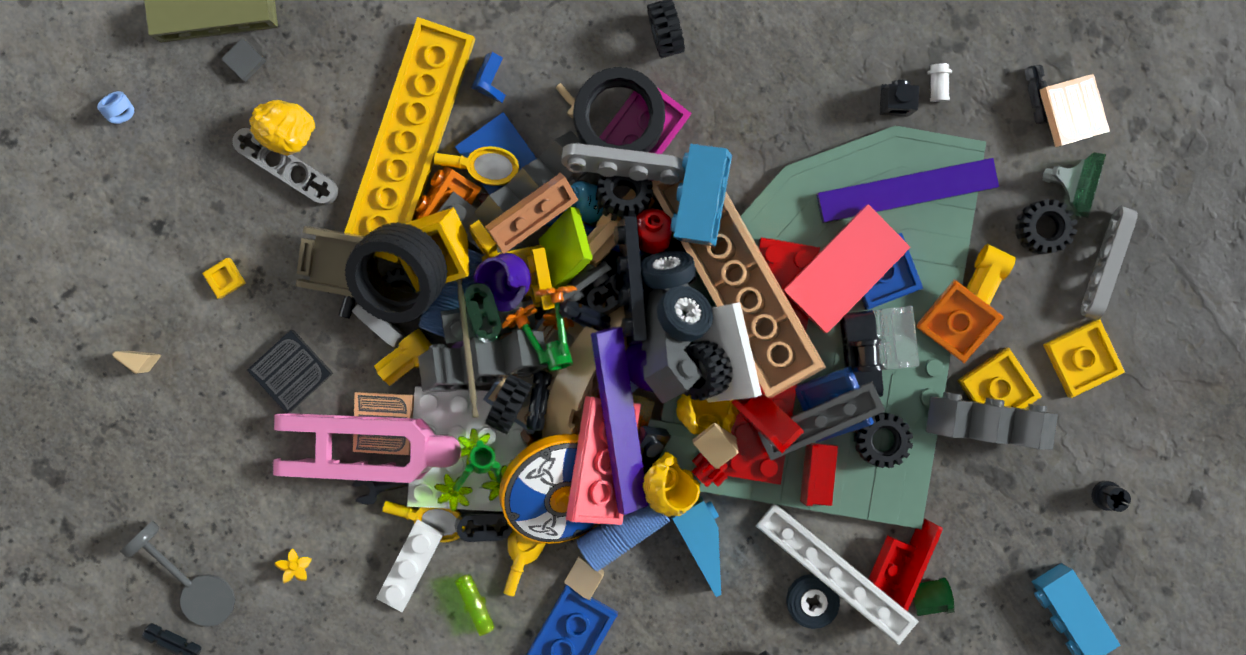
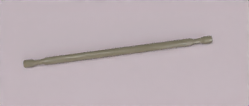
M462 279L456 280L458 284L457 293L470 402L472 403V418H478L464 290L462 289Z

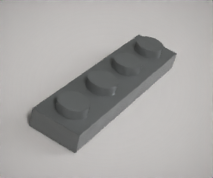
M871 381L791 416L790 418L804 432L783 453L778 451L759 432L758 434L770 460H774L884 412L885 408Z

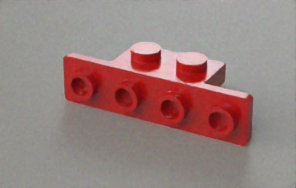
M924 518L922 529H915L910 543L887 535L868 580L908 611L943 528Z

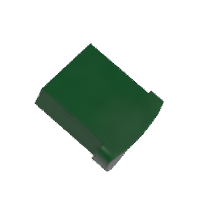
M945 577L919 584L913 598L917 616L941 612L946 614L955 613L953 593Z

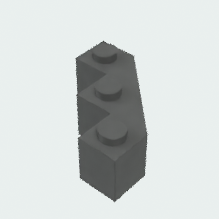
M572 131L555 139L539 158L522 167L506 186L489 195L474 213L486 226L559 173L564 175L568 182L573 179L576 182L580 180L587 172L575 173L569 171L561 163L564 146L572 143L582 144Z
M651 288L643 295L647 340L642 342V350L646 351L647 365L643 366L644 380L660 401L665 403L688 391L703 374L684 351L691 342L679 341L671 337L658 321L657 306L659 300L669 289Z
M519 327L513 329L511 334L501 340L489 339L486 335L474 336L470 339L474 382L477 386L503 381L502 377L509 376V374H518L519 378L531 376L548 367V364L540 365L538 354L524 330L519 329ZM532 331L543 351H545L543 331ZM435 344L418 356L422 392H451L461 390V385L468 384L464 346L460 348H447L446 344Z
M943 392V397L931 396L926 432L952 438H970L995 444H1014L1039 450H1053L1058 414L1047 412V406L1028 403V409L1005 406V400L986 398L985 403L962 400V394Z

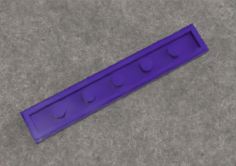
M989 158L820 192L816 196L822 223L854 217L868 204L876 212L995 189L999 187L994 159Z
M613 327L591 333V341L618 513L626 515L649 506V503L646 501V494L643 489L644 470L622 327Z

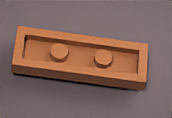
M559 173L487 224L485 228L498 248L505 254L576 203L578 198L566 177Z

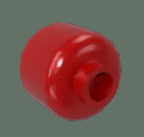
M650 208L637 215L639 249L647 254L663 252L668 248L673 232H671L672 220L666 212Z

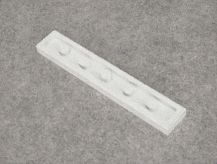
M773 504L756 524L758 529L898 645L901 644L918 623L914 616L778 505Z

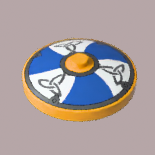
M560 434L538 440L522 450L505 470L499 489L500 505L508 524L522 537L539 543H562L579 538L599 525V523L571 522L566 520L579 435Z

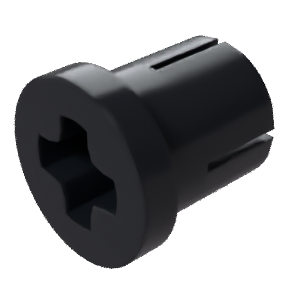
M1111 481L1097 483L1091 493L1093 503L1105 511H1125L1129 505L1123 502L1128 504L1131 502V496L1128 491ZM1106 494L1115 496L1114 500H1111L1110 496Z

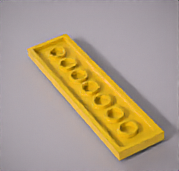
M417 17L344 233L366 236L382 225L388 223L402 224L415 219L417 213L415 209L424 193L434 163L435 153L438 152L476 40L474 36ZM375 252L377 257L400 264V260L396 255L388 252Z

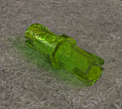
M468 573L454 581L465 604L463 609L465 613L469 612L479 636L494 630L495 625L485 606L487 601L484 596L480 595L471 574Z

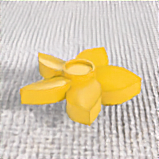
M292 548L288 554V561L280 560L275 562L274 564L278 569L285 571L282 577L283 584L289 582L293 577L299 581H306L307 573L305 569L309 566L312 558L302 557L298 559L297 553Z

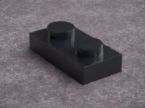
M642 426L638 432L644 476L652 467V464L658 460L671 438L667 429Z

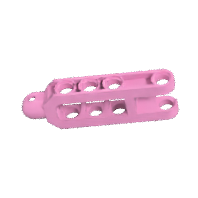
M296 413L274 415V430L316 432L315 459L306 458L296 461H281V458L273 459V475L411 483L415 479H422L432 467L445 468L453 466L461 457V446L458 440L449 435H435L423 419ZM332 433L405 436L411 443L410 462L406 466H396L394 462L382 465L368 464V461L340 463V460L332 459Z

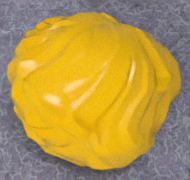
M272 100L258 105L254 108L249 119L250 131L262 146L287 156L300 152L307 145V141L315 129L313 117L302 106L282 100Z
M684 393L678 399L676 408L678 419L692 434L702 433L714 422L731 433L732 426L739 412L731 404L733 400L708 403L707 399L699 401V399L693 400L691 395L686 396Z
M665 452L660 459L653 463L644 476L643 489L646 494V501L650 503V508L667 517L681 516L690 510L698 500L700 483L694 479L693 474L689 470L681 469L677 458L669 452Z

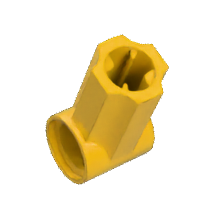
M986 244L976 258L974 264L976 270L967 289L990 305L1001 281L1005 280L1012 271L1016 258Z
M420 329L405 337L398 344V348L374 365L378 375L389 386L393 385L413 368H418V356L429 350V347L432 346Z

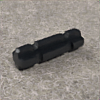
M1033 65L1025 69L1026 81H1030L1028 90L1032 108L1036 109V112L1033 113L1036 124L1047 123L1048 119L1039 90L1047 87L1046 80L1042 79L1045 76L1043 66Z
M571 299L561 301L559 304V314L562 317L571 318V320L587 327H592L597 331L611 327V318L604 313L583 304H578Z
M539 371L534 374L533 383H535V387H532L528 411L531 412V415L527 417L526 427L530 430L542 431L544 429L545 418H543V414H546L550 392L547 388L551 385L552 374L546 371Z
M154 623L148 625L142 635L143 640L151 644L156 642V646L175 655H179V653L182 655H199L202 649L200 645L192 641L189 644L187 643L188 639L169 630L162 631V627Z

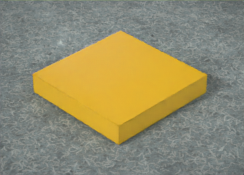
M1100 319L1092 320L1043 344L1069 398H1073L1125 373Z
M1007 347L957 380L970 401L985 403L986 398L1005 400V406L1026 408L1028 403L1032 404L1042 397L1010 348Z

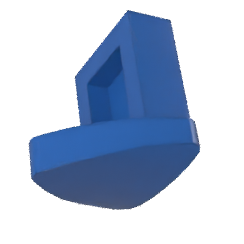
M491 52L485 55L471 88L495 101L503 103L506 95L491 86L503 57Z

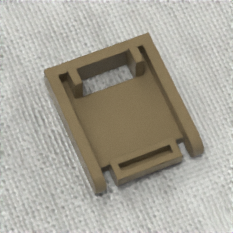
M304 226L303 233L316 235L315 239L301 238L297 274L310 276V280L297 279L296 286L352 297L349 287H347L345 276L346 263L355 246L365 236Z

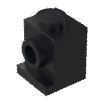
M894 80L891 84L881 85L879 115L910 116L918 110L919 85H910L908 80Z

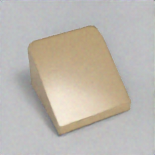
M115 351L112 354L116 360L134 374L149 372L161 357L160 354L136 351Z
M715 422L692 440L698 450L717 469L738 453L736 437Z
M578 556L564 583L585 599L590 600L604 576V570L595 571L585 559Z

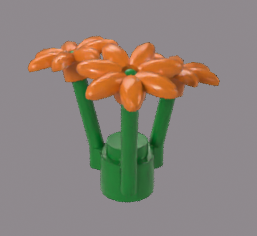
M575 286L541 289L536 293V296L550 295L551 303L555 305V314L547 313L543 315V318L546 319L543 322V326L554 325V329L558 330L559 340L546 344L547 350L543 351L529 327L530 321L527 316L537 312L535 304L528 305L525 308L521 307L517 310L516 314L506 316V320L501 325L502 328L507 326L512 328L517 324L519 329H523L538 354L540 365L548 364L550 371L565 369L573 365L566 330L568 327H574V323L571 318L567 319L559 314V304L561 301H564L563 293L577 291Z

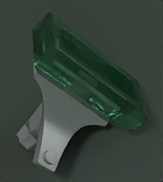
M1093 152L1073 168H1063L1060 166H1054L1053 169L1046 168L1042 181L1062 185L1068 195L1069 205L1073 207L1075 215L1088 218L1106 154Z

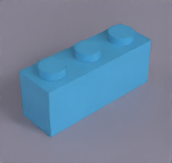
M690 144L689 153L685 152L682 166L685 170L684 181L679 183L676 195L677 201L680 202L678 214L674 213L671 221V232H674L673 237L679 241L716 247L732 154L727 148Z
M1060 563L1032 581L1037 590L1034 593L1036 599L1043 608L1048 607L1053 615L1050 617V621L1059 633H1064L1067 637L1068 642L1065 644L1072 655H1106L1121 646L1072 568Z

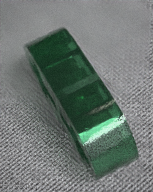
M475 283L469 286L465 292V306L473 333L478 340L485 343L493 342L499 337L501 332L499 313L490 288L485 284ZM475 292H479L480 296H486L483 299L484 309L479 310L476 301H471L474 298ZM483 316L487 317L490 325L495 324L491 334H487L485 330H479L482 327Z

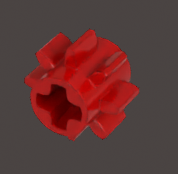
M701 452L692 460L696 467L691 472L707 488L712 483L719 487L728 478L723 472L728 467L726 463L717 469L711 465Z

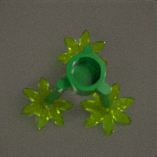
M472 428L470 439L463 436L458 437V441L464 446V448H461V457L467 456L466 467L455 482H453L448 474H445V485H434L438 492L443 493L437 499V503L441 504L449 500L451 511L456 510L458 502L465 507L469 506L470 503L464 495L472 493L473 489L471 487H462V485L472 472L477 474L487 473L492 480L481 485L483 489L492 490L489 494L490 501L495 500L499 496L500 483L507 466L503 465L500 469V463L495 461V449L485 445L490 439L489 433L479 438L477 430Z

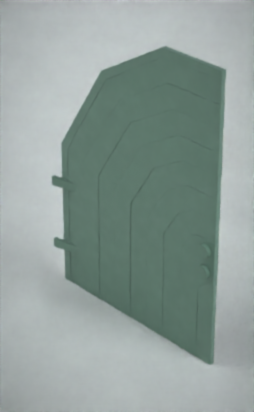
M892 126L785 166L740 217L757 247L759 238L763 237L820 247L821 251L854 217L822 223L817 193L983 160L986 141ZM978 192L877 212L897 234H903L905 242L910 246L909 252L923 286L921 290L869 309L875 314L878 339H881L879 351L881 364L884 365V370H882L884 391L880 399L885 408L884 413L898 416L903 419L904 423L909 425L908 431L913 434V438L910 439V443H913V448H909L907 451L910 453L909 457H904L902 459L903 463L900 465L894 464L892 468H880L863 460L860 457L861 454L855 449V446H857V443L854 442V436H857L856 431L818 442L838 446L832 506L813 504L811 507L805 506L800 502L806 446L786 454L781 485L728 476L719 487L712 483L707 488L693 474L694 479L700 483V492L922 529L937 441V434L926 432L931 396L943 397L951 353L916 328V324L954 279L963 285ZM695 268L697 279L689 287L699 291L708 300L711 308L717 307ZM860 299L847 313L869 310H865ZM682 310L683 314L686 316L687 312ZM808 318L806 333L826 368L798 384L845 368L840 321L828 333H823ZM681 395L663 404L661 420L649 418L647 426L667 429L671 435L670 440L658 459L665 452H669L677 458L681 469L691 472L696 467L692 460L700 453L692 440L699 434L689 432L678 419L676 408L677 401L681 398ZM797 395L795 396L792 416L803 412ZM887 428L877 430L872 438L873 445L878 451L889 450L894 443L892 432Z

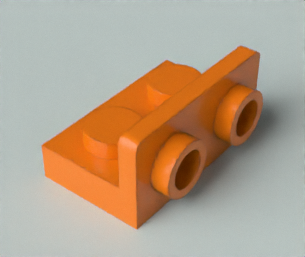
M444 166L442 170L439 169L432 177L430 182L432 187L427 195L421 196L415 209L417 211L415 217L419 219L437 213L453 191L472 205L482 188L453 169Z

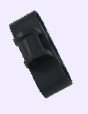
M872 310L846 313L840 320L845 368L851 366L859 387L872 381L879 397H882L884 391L882 370H884V365L881 364L879 345L881 344V339H878L875 314Z

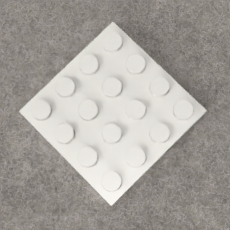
M421 386L415 387L413 418L423 419L435 435H449L457 439L461 446V457L453 466L445 468L432 467L422 479H415V481L409 483L407 507L502 511L499 500L500 486L492 470L485 474L472 472L455 495L451 494L453 486L469 464L472 447L478 440H482L484 445L493 449L495 461L500 463L502 477L511 461L526 448L520 435L524 428L517 423H513L507 435L484 424L492 408L490 404L483 400L489 392L488 390H476V408L479 417L472 418V403L470 402L469 389L451 392H422Z

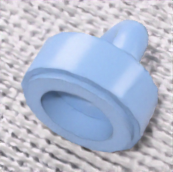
M121 91L108 94L100 100L97 109L104 118L113 124L126 122L134 114L133 105Z

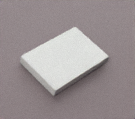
M740 302L712 307L713 321L710 329L700 339L693 342L697 343L708 340L710 343H717V349L723 348L726 352L722 356L724 358L729 356L731 361L726 363L727 367H732V373L727 374L732 377L731 383L727 384L729 386L727 390L719 395L708 398V403L753 398L762 395ZM699 361L700 372L703 374L702 377L706 380L707 375L705 367Z

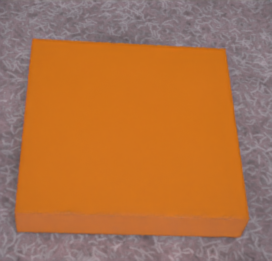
M954 279L916 324V328L965 363L1001 322L1004 316Z

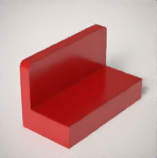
M762 391V395L751 398L744 406L737 399L733 400L731 404L781 453L804 432L796 422Z
M822 443L806 445L800 502L805 506L812 507L813 504L832 506L838 453L837 445Z

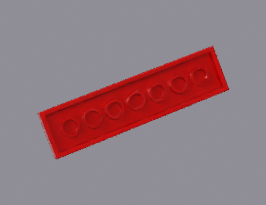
M763 237L759 238L758 248L782 290L820 252V247ZM785 294L806 331L809 317ZM797 384L772 398L768 397L789 417L793 414ZM751 398L738 399V401L744 406ZM739 413L731 430V434L737 440L738 453L726 462L728 467L723 472L731 477L781 485L786 454L770 460L758 431Z

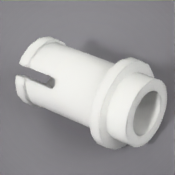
M947 63L930 65V71H927V75H930L931 85L930 102L950 100L949 74L952 73V70L949 69V64Z

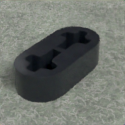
M503 511L465 512L458 516L454 525L458 536L466 542L504 540L510 536L513 530L505 519ZM497 519H501L506 524L500 528V532H496L493 527H487V525L497 524ZM468 520H471L474 525H481V527L472 528L469 534L462 529V526L467 525Z

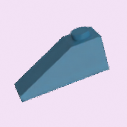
M701 496L685 514L672 516V519L713 593L718 597L721 595L719 529L715 519L719 515L712 502L705 503Z

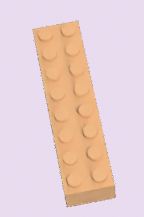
M684 178L672 185L664 184L661 181H652V190L662 209L670 216L671 220L674 213L678 214L680 202L676 198L679 183H683ZM726 192L716 247L683 241L681 243L686 252L693 257L695 268L716 306L740 302L758 381L766 396L772 398L825 369L826 366Z

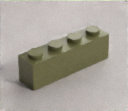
M144 0L149 36L161 43L278 28L275 0Z

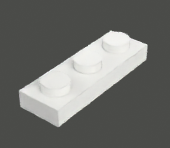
M417 520L376 599L403 612L444 533Z

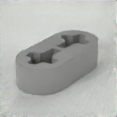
M358 304L352 310L364 324L390 346L396 347L405 337L401 330L392 322L383 321L372 316Z

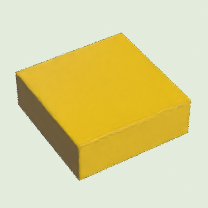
M480 220L470 225L472 239L486 259L498 255L496 243Z
M231 258L222 260L202 273L217 299L225 297L246 284Z

